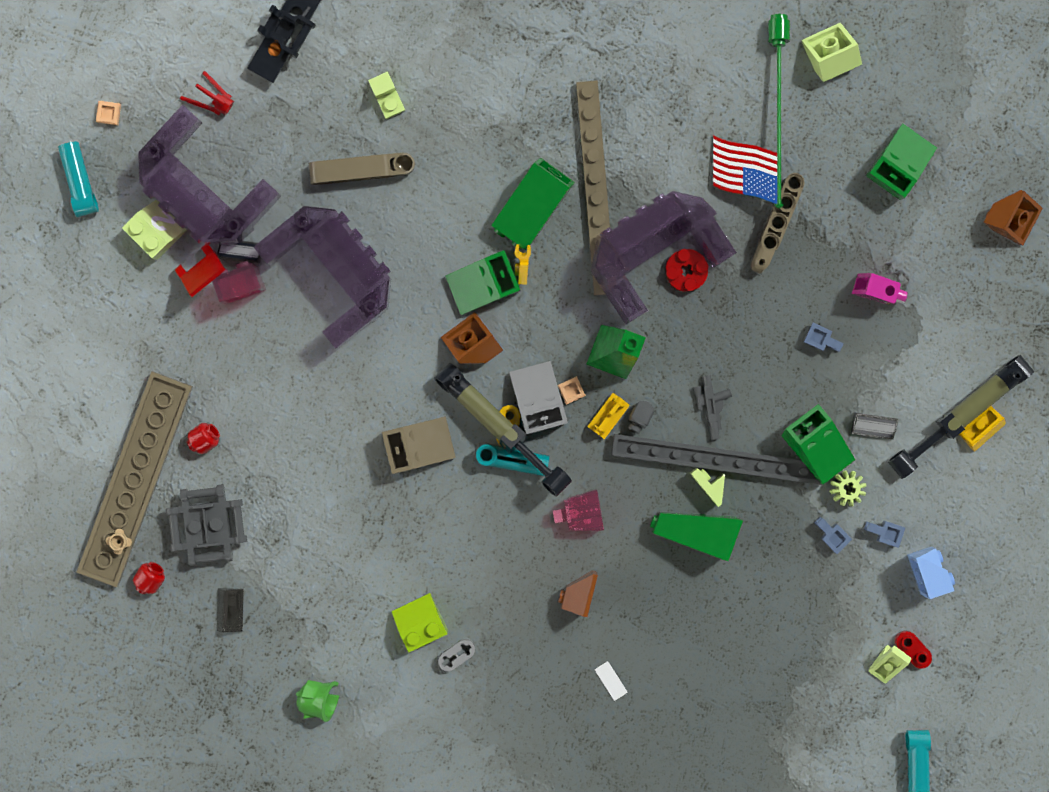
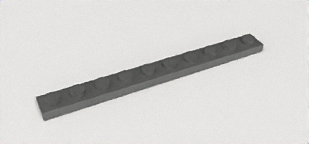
M614 434L611 453L613 456L822 485L802 460Z

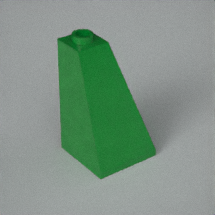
M601 325L586 365L627 379L639 358L646 337L625 329Z
M659 512L658 516H653L650 527L653 528L652 533L729 561L743 520L734 516Z

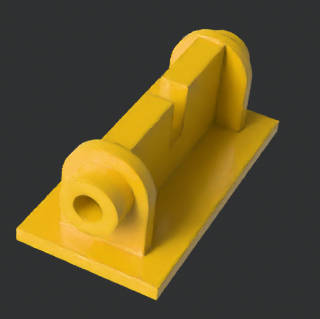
M612 393L587 427L605 439L630 405Z

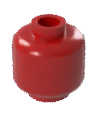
M200 423L190 430L187 435L189 449L199 454H206L219 444V431L213 424Z
M154 562L142 564L133 577L136 590L144 595L156 593L165 580L163 568Z

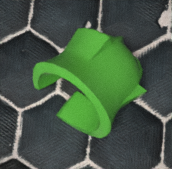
M308 680L296 692V705L298 710L304 714L303 719L318 717L324 722H328L332 718L339 695L328 693L332 687L338 686V682L321 683Z

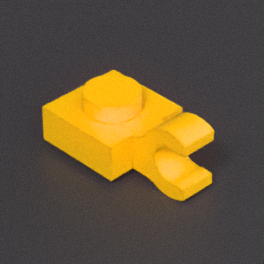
M519 244L515 246V256L520 260V263H515V276H519L518 284L527 285L528 262L531 255L530 245L527 246V251L524 253L519 251Z

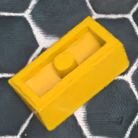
M990 406L969 423L959 435L975 452L997 433L1006 422L1004 417Z

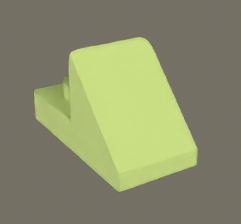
M388 72L368 80L386 120L405 111Z
M693 469L690 472L691 476L717 507L722 505L725 474L722 473L710 483L711 477L704 469Z
M887 645L868 672L886 684L909 665L911 657L897 647Z

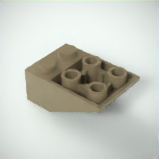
M446 416L382 432L392 474L456 458Z

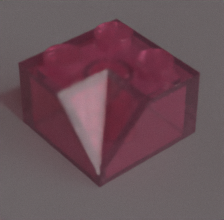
M248 261L235 265L237 269L229 272L226 269L215 278L212 283L219 302L229 304L265 291L266 288L258 266L248 263Z

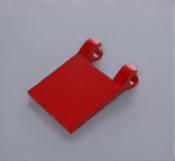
M208 243L201 247L206 256L191 269L186 271L181 264L174 269L191 297L195 296L226 270L216 255L215 250Z

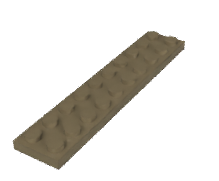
M151 371L77 573L114 587L119 586L193 386ZM117 529H123L127 538L132 540V545L124 548L121 554H115L114 550L106 544V538L115 534Z

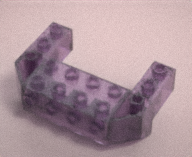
M182 105L138 152L139 183L144 187L142 192L150 199L155 197L160 202L158 206L166 214L171 212L176 217L174 221L181 228L184 229L186 226L191 230L190 236L196 242L200 243L202 241L208 245L239 244L255 230L253 228L255 224L281 198V195L262 179L234 210L221 200L174 155L203 123Z
M675 191L670 192L666 196L662 193L653 199L654 203L648 207L646 204L635 211L636 215L629 218V216H626L617 222L619 226L613 230L609 227L600 233L601 238L596 241L591 272L625 325L648 311L625 274L672 243L691 233L713 268L737 253L713 216L717 214L716 211L702 197Z
M303 206L256 244L254 249L271 266L300 241L304 240L356 304L322 331L335 349H339L388 310L392 280L388 274L391 271L384 262L378 263L374 258L377 255L370 245L365 247L361 242L363 236L356 228L352 230L347 223L350 220L342 211L338 213L335 209Z

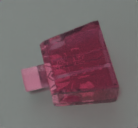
M597 489L564 499L565 509L553 511L554 522L567 521L569 530H604Z

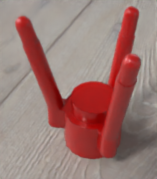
M203 71L202 74L222 95L219 93L214 95L199 84H196L195 87L213 99L212 105L214 107L181 96L180 100L212 111L218 116L221 113L226 115L234 104V101L231 99L232 96L225 92L206 71Z

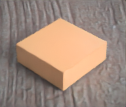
M98 101L96 122L118 126L121 104Z
M577 376L558 385L566 405L586 396Z

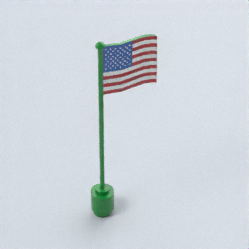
M773 14L768 21V42L773 44V47H777V153L756 145L729 142L713 135V186L729 193L758 197L774 203L775 207L780 209L783 207V204H781V47L786 46V43L790 42V20H788V15Z

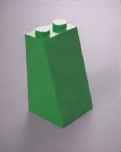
M539 158L533 163L491 226L495 228L494 232L503 238L505 236L512 240L511 243L514 246L519 244L520 250H527V246H531L573 187L575 181L544 159Z

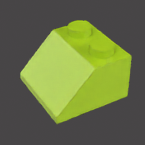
M431 593L391 611L408 653L448 634V629Z

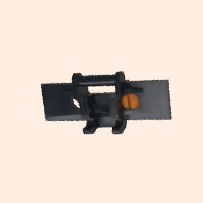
M286 0L281 10H278L275 5H271L269 9L271 16L265 26L260 25L257 30L264 37V40L247 69L274 83L290 56L297 59L299 56L298 51L311 29H314L316 26L310 20L322 0ZM298 8L302 10L303 14L292 16L290 13L293 9ZM297 25H303L291 48L287 47L286 44Z

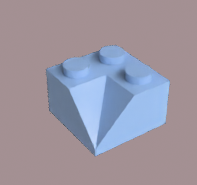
M931 546L907 554L922 596L933 599L954 591V577L951 572L948 573V570L942 568L943 557L940 550H936V548Z

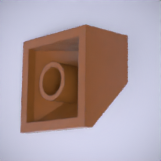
M1020 190L993 203L983 223L994 232L1023 246L1043 208L1025 191Z
M475 312L441 337L459 363H487L503 351Z
M591 570L566 585L565 591L561 590L558 600L559 603H562L561 609L588 617L598 577L596 571Z

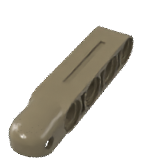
M408 153L381 154L308 163L311 185L402 176L410 174L415 168L414 158Z
M798 173L788 175L781 185V199L787 198L791 205L789 209H778L775 207V204L773 205L751 261V268L756 273L761 274L770 265L775 250L781 244L805 184L804 178ZM794 178L798 181L797 189L790 188L788 184L789 179ZM773 218L781 219V229L773 227ZM765 238L773 239L774 247L772 249L765 247Z

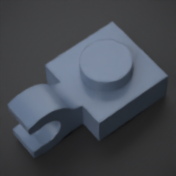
M815 323L811 324L804 339V343L821 351H824L827 346L839 352L844 344L830 338L833 331Z
M821 517L814 522L825 533L821 539L836 554L852 540L836 523L831 527Z
M884 520L882 526L866 521L864 530L878 534L877 541L899 548L905 527Z

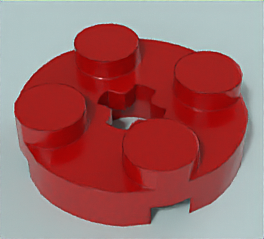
M682 249L670 256L666 263L665 272L667 280L673 288L682 292L698 289L707 279L708 263L703 255L695 250ZM690 265L692 274L684 276L681 267Z

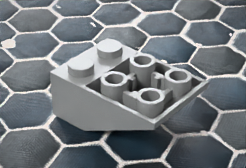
M551 361L509 372L526 434L568 423Z

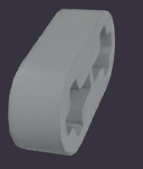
M462 639L445 650L438 659L440 668L444 671H451L471 658L475 652L474 643L469 639ZM464 643V645L471 646L469 649V654L463 652L462 654L458 655L457 652H459L462 649L461 644ZM453 655L456 656V658L452 660V666H449L448 664L443 665L444 656H447L448 658L452 657Z

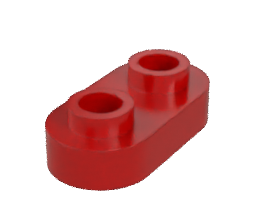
M904 630L896 635V647L911 657L910 662L915 667L923 669L931 664V652L914 633ZM909 638L911 643L905 646L904 640ZM924 654L925 659L924 661L920 662L918 660L919 655Z

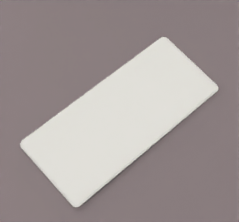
M608 661L595 669L614 701L627 693V690Z

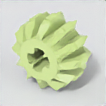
M843 470V478L837 474L835 478L838 482H830L836 488L829 491L831 494L837 493L833 500L838 501L841 499L840 505L845 506L846 502H848L849 506H854L853 499L860 503L861 499L858 495H866V492L860 491L861 488L866 487V483L859 484L863 477L859 475L855 478V471H851L848 475V472ZM848 483H850L852 491H848V494H846L844 485H848Z

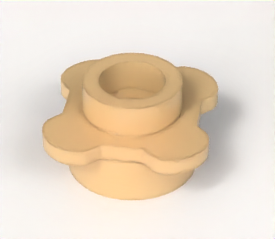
M117 529L115 534L106 538V544L114 550L115 554H121L124 548L132 545V540L127 538L123 529Z

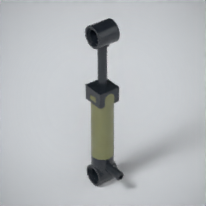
M1021 355L1014 357L1001 371L957 407L936 421L940 427L939 430L912 452L907 453L905 449L899 451L888 461L889 465L901 479L907 477L918 467L915 459L946 435L948 438L954 439L965 430L969 423L1007 392L1029 378L1034 373V370Z
M449 363L434 377L438 385L457 399L488 429L509 454L517 449L545 476L541 482L553 496L557 497L572 482L563 469L557 466L551 471L522 443L525 440L526 434L516 424L513 425L473 387L455 365Z

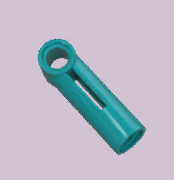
M74 141L59 145L58 150L71 193L72 208L76 217L99 212L98 203L91 189L79 142Z
M490 444L481 445L477 449V461L484 466L544 476L517 449L511 454L501 446ZM483 449H490L492 451L493 457L491 460L485 461L481 458V451ZM534 453L548 467L550 456ZM497 455L527 460V463L497 459Z
M906 730L908 792H930L929 730Z

